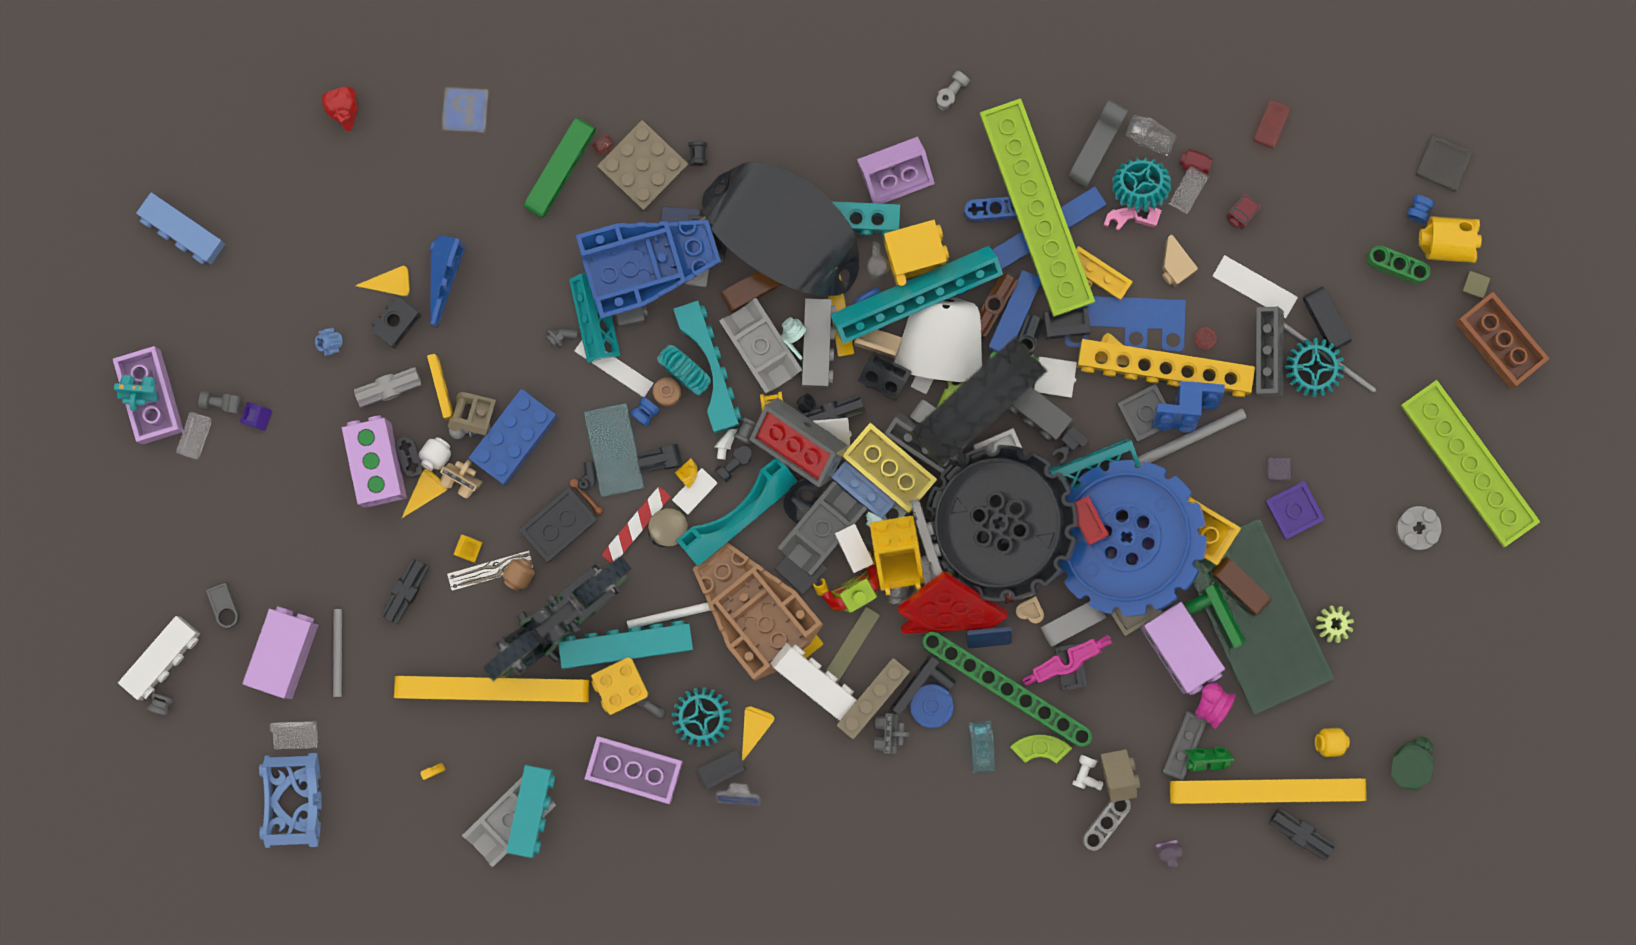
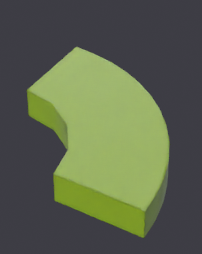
M1049 735L1024 737L1010 746L1025 763L1032 758L1044 757L1057 764L1072 749L1064 741Z

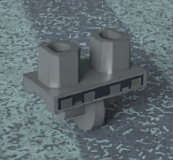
M886 713V716L875 718L876 729H885V737H875L874 749L888 754H897L898 745H904V737H910V732H904L905 723H899V714Z

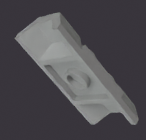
M757 298L752 299L746 306L732 315L719 320L766 394L787 383L802 371Z
M522 777L462 835L485 857L492 867L507 854L506 851ZM552 799L549 809L544 810L543 818L556 806Z

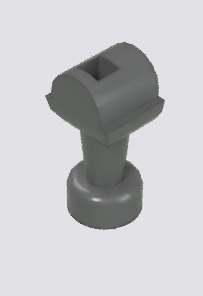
M201 391L198 406L199 408L208 409L211 405L222 408L231 414H239L242 397L230 394H223L222 397H211L210 392Z

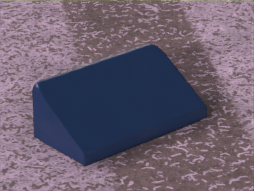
M1011 627L967 631L968 648L1008 645L1012 642Z

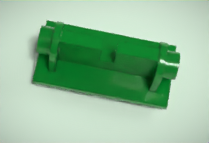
M1224 747L1185 750L1190 758L1189 761H1186V768L1191 771L1206 770L1207 763H1209L1210 770H1225L1227 767H1230V761H1234L1233 756Z

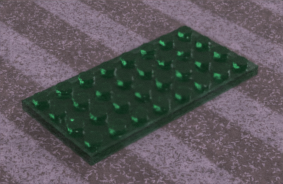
M1260 519L1240 527L1241 530L1222 558V560L1225 556L1230 558L1271 597L1272 601L1258 616L1251 613L1211 574V571L1217 565L1204 559L1203 561L1198 560L1195 562L1194 566L1199 570V574L1192 583L1198 597L1207 593L1205 588L1215 583L1218 584L1246 641L1243 645L1234 648L1214 606L1211 605L1204 608L1253 715L1334 679Z

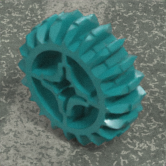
M1137 157L1135 162L1128 159L1127 165L1122 163L1120 169H1116L1112 180V190L1115 193L1116 200H1120L1121 206L1127 205L1128 210L1134 207L1136 212L1140 209H1144L1147 212L1149 207L1155 210L1156 204L1162 206L1163 200H1167L1168 193L1171 191V178L1168 176L1167 169H1163L1162 163L1156 165L1155 159L1149 162L1147 157L1144 160H1140ZM1125 185L1129 186V189H1132L1133 192L1128 190Z
M1317 338L1313 339V345H1310L1309 339H1306V347L1298 343L1297 348L1300 351L1291 349L1290 352L1295 357L1288 356L1286 358L1287 361L1292 362V365H1285V369H1292V373L1286 374V377L1293 376L1294 380L1290 382V385L1298 383L1299 385L1296 387L1297 392L1302 387L1305 388L1303 392L1305 396L1308 395L1309 390H1312V397H1316L1317 390H1319L1321 396H1324V388L1332 392L1333 388L1330 384L1339 386V382L1335 378H1343V375L1339 374L1338 370H1345V366H1338V363L1344 361V358L1336 359L1335 355L1339 354L1340 350L1332 352L1333 343L1326 348L1325 339L1321 341L1320 345H1318ZM1312 350L1309 363L1297 364L1304 352ZM1319 350L1328 355L1332 365L1324 364L1320 361ZM1315 361L1318 363L1317 365H1320V367L1326 368L1317 370L1315 374L1312 373L1313 370L1310 371L1309 368L1304 367L1313 365ZM1298 371L1309 373L1311 385L1305 383L1300 378ZM1332 371L1328 381L1318 385L1320 373Z
M668 345L657 357L658 362L665 370L696 395H700L711 383L710 377L673 345Z
M704 687L702 688V694H699L697 688H694V696H691L689 691L685 692L688 699L685 700L683 697H679L683 704L682 706L675 704L674 707L680 709L679 713H672L673 717H679V721L672 722L673 725L680 724L681 728L676 730V733L684 731L685 734L682 735L681 739L685 740L688 736L691 737L688 742L690 745L696 739L697 747H701L702 740H705L706 746H710V738H712L714 743H717L718 739L715 737L717 734L722 738L725 736L721 729L729 730V727L724 725V721L731 722V718H725V714L731 713V710H723V707L728 702L723 701L720 704L719 700L722 698V695L719 694L714 698L715 690L713 689L709 695H706L707 689ZM701 699L712 701L718 710L706 711ZM695 700V713L684 718L686 707ZM699 706L701 711H704L703 714H713L704 719L705 728H703V724H700V720L698 722L697 720H691L699 716ZM720 717L717 728L709 734V720ZM697 723L700 726L702 736L691 733L685 724Z

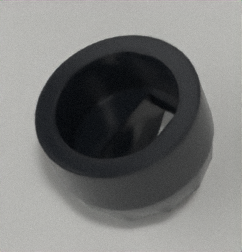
M806 393L797 400L798 409L802 412H809L816 407L815 399L811 394Z

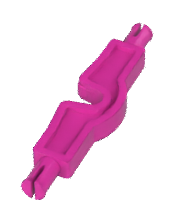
M1107 635L1098 641L1091 639L1081 645L1069 648L1067 653L1070 663L1068 665L1065 664L1060 655L1052 657L1042 665L1034 668L1033 674L1023 678L1025 686L1036 681L1043 683L1057 675L1074 673L1083 665L1084 661L1102 653L1101 648L1112 644V640H1109L1111 639L1110 636Z

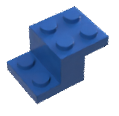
M1180 381L1175 395V405L1157 403L1152 418V427L1162 431L1179 429L1180 432L1185 433L1195 431L1201 417V408L1205 410L1218 408L1224 395L1225 384Z

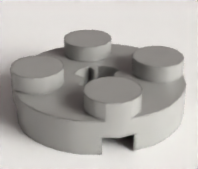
M1423 506L1409 508L1397 521V536L1402 543L1412 550L1430 548L1439 540L1441 534L1440 519L1432 509ZM1417 522L1424 525L1422 534H1416L1417 531L1414 532L1413 527L1417 526Z

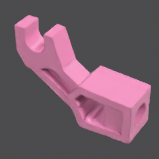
M1127 207L1118 210L1113 209L1107 214L1103 226L1108 227L1109 222L1115 220L1117 222L1115 230L1119 231L1127 220L1134 219L1135 223L1155 228L1162 210L1157 208L1153 210L1149 207L1147 219H1144L1141 216L1138 217L1139 211L1136 212L1134 207L1130 210Z

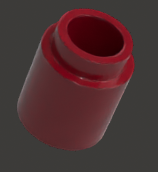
M1188 149L1187 153H1182L1179 164L1183 165L1182 170L1198 175H1208L1213 158L1208 157L1207 154Z

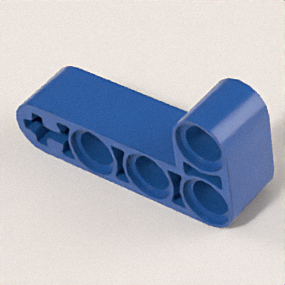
M1010 197L970 200L964 208L965 219L972 223L1017 219L1016 213L1011 209L1012 202ZM984 205L986 206V209H985V214H986V215H983L984 211H980V210H983V206H984ZM992 205H998L1001 208V212L993 214L989 208ZM971 207H975V210L978 211L975 216H973L972 212H968L971 210Z

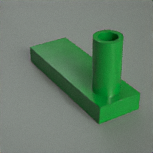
M1217 583L1205 588L1207 593L1185 603L1191 615L1213 605L1234 648L1246 643Z

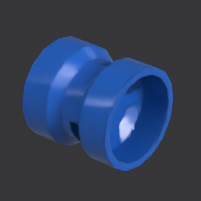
M1414 195L1412 200L1413 207L1408 210L1406 216L1416 222L1427 223L1429 219L1428 212L1433 209L1435 202L1425 196Z
M643 396L639 401L640 405L634 408L630 414L647 427L651 422L652 416L657 415L660 409Z

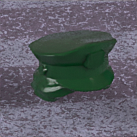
M1418 737L1414 740V743H1405L1395 753L1392 759L1390 775L1401 788L1417 791L1431 781L1434 757L1431 753L1433 745L1428 738Z

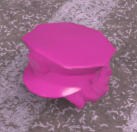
M1217 682L1207 684L1202 689L1201 702L1195 714L1198 719H1205L1211 724L1213 729H1216L1231 709L1236 695L1227 694Z

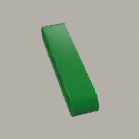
M578 117L575 118L529 194L524 208L541 218L546 216L594 136L595 127Z

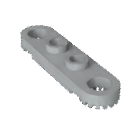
M915 499L910 501L935 578L942 573L938 556H941L938 543L933 544L931 536L935 535L931 522H926L920 501Z

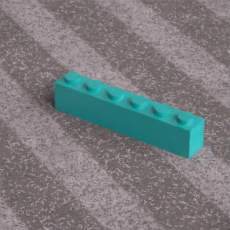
M684 620L671 622L672 626L663 627V623L650 625L648 630H641V627L628 628L627 633L611 630L606 631V636L598 637L597 633H590L584 635L585 639L576 640V636L563 637V642L558 644L562 669L617 662L625 658L637 659L693 651L690 625L685 624Z

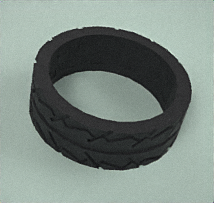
M1016 336L909 433L922 448L925 447L927 449V454L940 468L1047 372L1046 368L1041 365L1036 357H1032L1028 353L1029 350Z

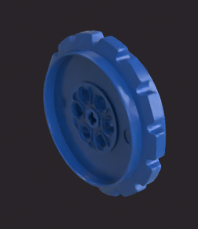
M1133 460L1114 461L1109 463L1108 471H1103L1098 466L1079 478L1081 482L1079 488L1076 489L1071 486L1073 493L1069 495L1068 501L1075 503L1089 496L1104 527L1110 526L1112 528L1110 537L1103 538L1089 546L1080 528H1073L1071 533L1078 539L1074 553L1070 560H1062L1060 562L1063 568L1062 573L1066 572L1068 574L1067 579L1064 581L1065 585L1081 600L1089 596V606L1108 614H1113L1117 608H1120L1123 616L1146 615L1147 608L1150 605H1153L1156 610H1161L1178 599L1176 590L1178 588L1188 590L1199 574V570L1195 568L1194 564L1196 561H1203L1205 558L1207 537L1199 534V530L1206 526L1205 518L1200 505L1197 502H1189V498L1193 495L1192 491L1176 476L1168 480L1166 478V469L1148 462H1143L1140 468H1136ZM1127 511L1128 519L1125 522H1119V514ZM1148 517V527L1140 528V520ZM1125 534H1133V536H1131L1133 540L1130 543L1127 541L1124 542V540H1126V538H1124ZM1150 538L1153 539L1155 542L1154 547L1146 550L1144 547L1145 541ZM1111 548L1117 549V556L1114 559H1109L1107 555L1108 550ZM1132 554L1138 555V562L1135 565H1130L1128 562V558Z

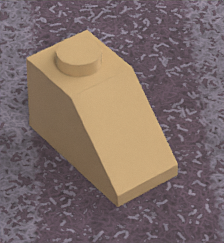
M1171 234L1165 244L1162 266L1164 274L1162 276L1169 285L1173 284L1176 287L1193 275L1198 268Z

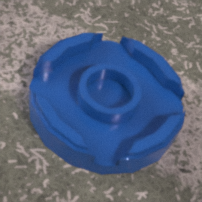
M931 684L925 685L917 691L911 700L910 709L913 718L920 725L936 728L947 723L952 716L954 705L953 699L946 689L942 686Z

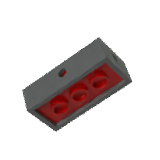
M779 398L765 405L749 439L818 487L832 479L848 446Z

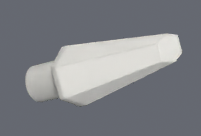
M729 429L714 446V448H718L717 459H726V451L731 449L734 440L733 436L736 434L737 429Z

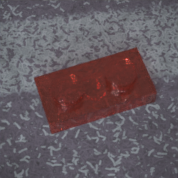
M1270 100L1253 141L1273 149L1290 108Z

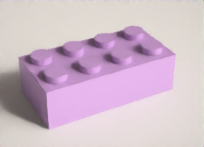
M153 346L114 358L113 363L119 382L122 375L134 377V385H141L143 377H153L156 382L157 402L146 401L145 406L138 405L137 411H131L130 404H125L136 442L146 444L184 432L161 350Z
M597 736L585 779L671 804L683 761Z

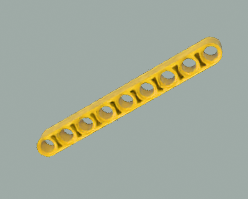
M395 676L394 698L589 702V680L497 678L495 681H492L490 678Z
M1366 779L1170 781V803L1367 801Z

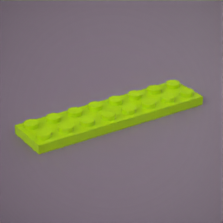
M1437 380L1400 405L1503 548L1540 523L1537 516Z

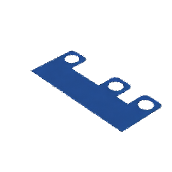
M1093 296L1095 302L1084 306L1088 307L1090 326L1124 327L1125 346L1145 349L1147 347L1148 329H1162V348L1165 351H1182L1184 349L1186 300L1125 297L1118 300L1115 297ZM1133 332H1139L1143 336V341L1138 346L1132 345L1129 341V336ZM1171 333H1175L1180 337V343L1176 347H1170L1166 343V338ZM1084 335L1083 339L1087 340L1088 335ZM1069 337L1065 338L1067 346L1080 347L1081 342L1073 343Z

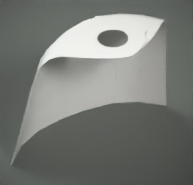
M950 297L948 299H952L954 302L941 301L909 315L895 363L911 370V375L937 380L965 382L982 367L981 320L978 307L974 303ZM942 305H950V307L945 309Z

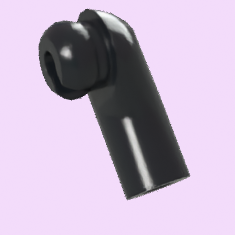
M594 461L583 463L585 474L578 481V488L583 492L590 490L597 481Z

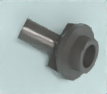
M559 329L546 331L548 334L546 339L553 347L557 345L560 348L564 337L577 338V330Z

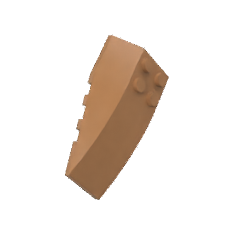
M728 542L702 564L696 565L693 568L728 649L754 681L777 671L770 662L786 643L792 647L796 644L803 650L810 645L823 626L795 590L767 572L763 567L756 564Z

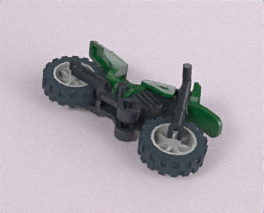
M619 556L603 569H601L602 567L598 562L595 563L587 572L572 584H569L556 597L553 594L546 599L549 604L542 607L530 617H527L525 611L518 614L517 617L520 620L519 625L521 627L509 633L506 637H502L493 645L500 653L482 668L490 679L495 681L499 677L508 676L513 671L520 675L544 656H548L556 662L560 655L554 651V648L570 631L575 634L581 629L580 624L596 614L610 599L621 591L618 587L626 580V574L632 569L625 559Z

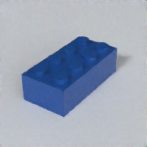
M520 389L470 455L469 459L503 485L507 486L558 419V416L523 389Z

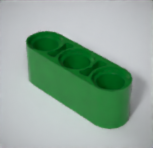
M1384 246L1374 247L1366 257L1370 267L1412 284H1421L1430 275V267L1426 263ZM1374 252H1378L1382 255V262H1377L1374 260ZM1394 260H1399L1403 264L1402 270H1397L1394 267ZM1415 268H1419L1422 270V278H1418L1414 275Z

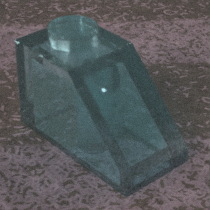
M991 721L969 723L973 773L995 771L994 739Z

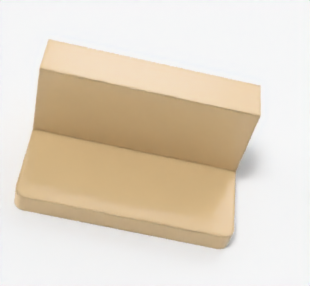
M877 329L856 338L854 346L895 359L902 337Z

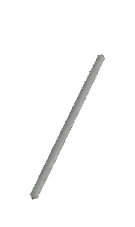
M1284 323V329L1305 344L1307 338ZM1319 350V354L1331 362L1328 355ZM1346 366L1345 370H1342L1372 393L1376 392L1375 387Z

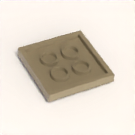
M643 120L597 165L643 211L689 166Z

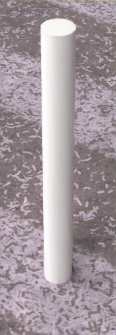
M707 602L628 620L627 625L628 628L641 627L711 610Z

